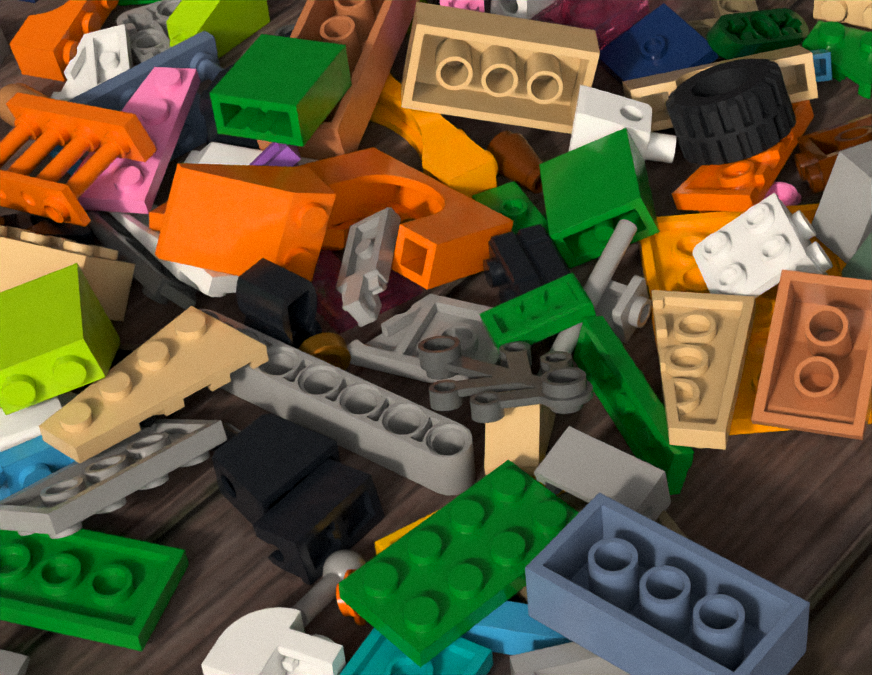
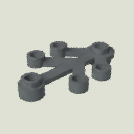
M435 336L427 338L418 344L420 367L426 371L427 377L441 380L432 383L428 388L430 406L437 411L457 409L462 406L464 396H471L472 420L479 423H492L501 420L505 416L504 408L542 404L550 407V410L555 413L568 414L579 411L583 404L593 398V386L586 380L585 371L573 367L572 355L568 352L554 351L540 357L542 377L532 375L530 368L532 365L531 346L527 342L514 341L501 345L499 347L501 366L463 357L460 340L456 337ZM457 374L476 378L459 381L443 380L454 377Z

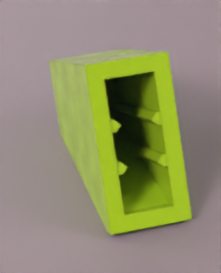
M181 0L166 21L170 39L169 46L173 47L205 30L215 37L219 59L270 23L267 0Z

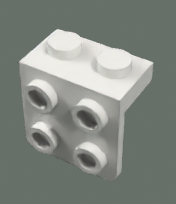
M775 193L750 207L746 212L707 236L693 249V256L710 294L755 296L757 298L779 283L782 269L828 275L826 271L833 267L832 262L817 241L811 243L810 239L816 235V232L805 215L800 210L792 214Z

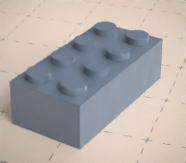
M600 492L525 567L528 615L630 675H787L806 652L810 602Z

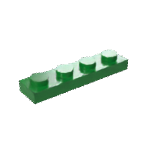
M603 316L584 317L573 355L574 361L579 369L585 371L586 380L592 384L593 391L635 457L664 470L670 495L680 494L688 469L692 466L694 454L692 447L669 445L665 405L660 402L645 380L643 372L637 368L623 347L621 339L615 335Z

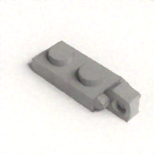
M387 207L351 225L336 289L342 294V308L352 315L360 327L377 320L382 308L378 294L387 288L386 283L389 280L401 220L392 207Z

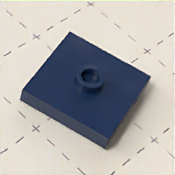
M663 3L601 49L598 63L623 86L622 81L710 64L719 57L703 36Z

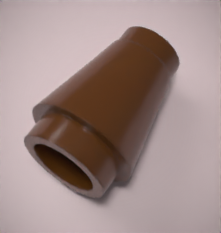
M508 130L496 135L486 150L490 151L498 165V173L529 189L534 194L542 192L539 164L543 163V161L524 136Z

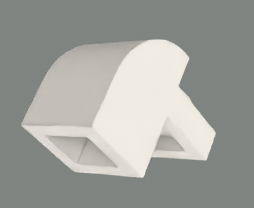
M276 607L249 613L232 623L218 638L201 666L204 675H339L346 666L343 645L337 644L323 635H309L305 633L300 610Z

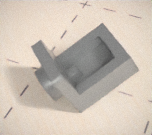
M634 275L628 286L610 280L595 309L596 316H603L615 335L625 344L629 341L636 327L642 328L651 313L652 301L649 299L645 278Z

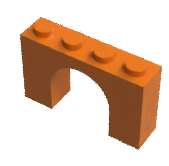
M374 147L294 166L308 167L337 193L327 227L358 217L367 218L387 207H392L401 218L400 222L408 218L416 219L399 225L391 269L427 290L484 271L483 260L489 258L488 241H490L492 236L508 233L512 230L513 220Z

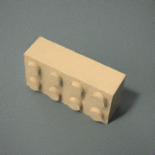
M416 1L401 82V108L572 134L580 85L592 87L600 51L596 31Z
M0 225V292L78 263L109 320L124 321L135 264L117 260L118 250L90 244L86 245L66 238L46 236L26 229Z

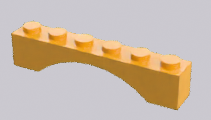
M389 73L370 120L391 129L405 138L418 152L422 160L423 173L471 199L472 195L497 187L496 175L498 174V165L492 153L482 149L462 129H457L439 113L401 108V83Z

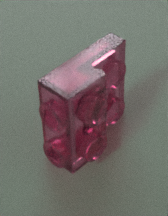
M556 0L530 20L595 30L599 50H602L607 46V43L623 31L631 28L634 23L648 14L650 10L648 0Z

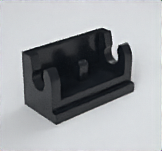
M328 458L252 526L258 538L268 544L275 545L279 549L271 553L268 559L284 571L302 578L304 583L311 586L323 575L324 563L332 553L344 549L350 550L385 515L371 474Z

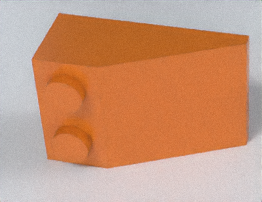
M177 163L155 255L162 260L241 276L246 270L264 258L311 282L337 193L308 167Z

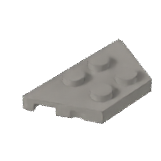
M429 294L414 303L405 313L396 314L381 324L382 334L371 341L363 344L356 339L349 343L347 348L351 355L350 364L427 383H434L441 380L427 377L426 371L420 367L418 344L430 337L452 336L460 340L463 357L501 366L500 355L486 332L479 315L493 307ZM457 374L454 377L443 380L459 381L476 378Z

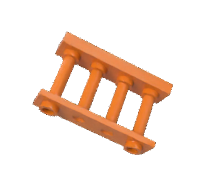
M17 92L6 103L16 120L14 121L15 127L0 141V168L29 139H36V141L6 171L0 170V206L50 218L58 223L66 222L86 227L91 219L78 201L81 195L116 158L146 162L157 149L136 114ZM57 145L65 146L36 177L28 176ZM86 152H95L66 184L57 183Z

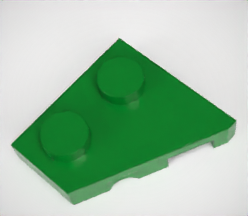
M819 20L803 41L802 47L807 50L825 49L831 52L832 77L839 82L844 80L845 76L859 85L858 94L860 96L871 99L872 31L868 32L846 27L838 22Z

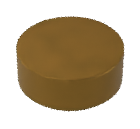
M335 333L314 335L305 340L298 348V350L344 371L351 361V355L344 338Z

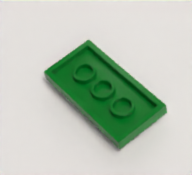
M508 459L339 582L340 598L421 668L526 586L525 567L579 512Z
M80 529L72 535L59 539H51L49 534L34 533L20 536L17 531L0 530V620L143 651L189 566L186 551L184 549L86 529Z

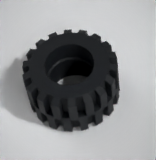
M740 59L710 67L680 84L668 96L669 99L666 101V107L683 156L687 158L688 162L698 163V165L728 164L753 157L780 142L791 132L796 123V117L781 69L776 62L769 61L768 59Z

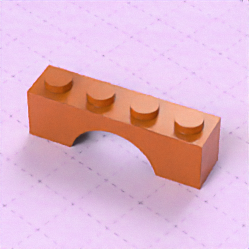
M69 0L52 11L29 15L9 44L23 75L66 82L67 79L64 71L70 60L76 56V48L83 35L100 30L111 11L116 8L119 0Z

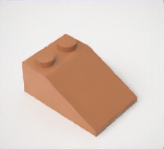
M782 269L751 418L752 424L863 440L872 409V280Z

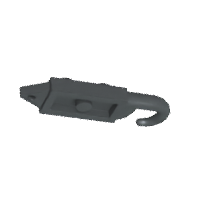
M97 211L87 213L91 219L87 227L92 230L93 236L105 248L118 250L117 260L135 264L132 279L139 281L143 285L141 291L144 295L165 305L171 300L185 310L190 306L195 307L197 303L195 297L197 289L178 280L138 240L131 238L132 234L120 222Z

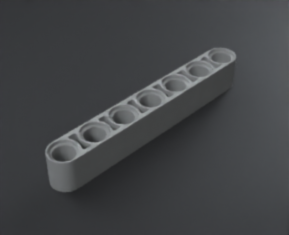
M199 309L266 345L268 362L255 369H252L247 364L230 373L231 382L220 387L221 389L281 418L332 438L337 442V445L439 494L458 495L475 483L476 468L473 436L464 425L220 313L208 309Z

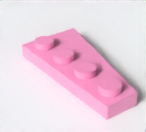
M154 67L121 111L136 114L157 151L146 162L116 158L78 199L84 210L149 214L201 82L197 69ZM89 152V154L86 156V158L83 160L80 166L76 169L73 175L91 158V156L95 152Z

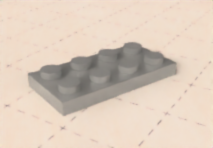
M156 419L151 427H141V431L82 463L75 461L1 500L0 530L17 531L20 536L34 533L49 534L51 539L72 535L83 527L82 520L93 514H104L121 508L127 503L126 496L137 490H148L164 484L169 480L168 473L178 467H189L207 460L210 457L209 450L227 441L222 421Z

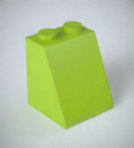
M78 263L0 292V407L5 415L103 379L108 374L120 346V337Z

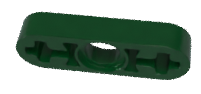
M787 8L722 15L707 32L706 38L714 52L729 60L800 45L808 36L809 29L804 19L796 12Z

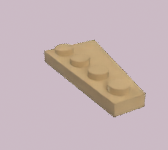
M651 290L669 445L726 450L756 314L755 296Z
M190 306L110 369L105 378L92 383L40 424L39 429L42 439L71 459L82 463L141 431V421L153 415L165 414L169 416L185 407L183 399L206 386L213 392L231 382L230 373L247 364L252 369H255L268 362L266 345Z

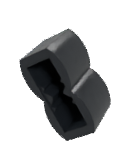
M264 258L238 277L236 298L240 311L246 316L244 325L296 349L308 338L323 333L320 324L315 320L317 294L309 280Z

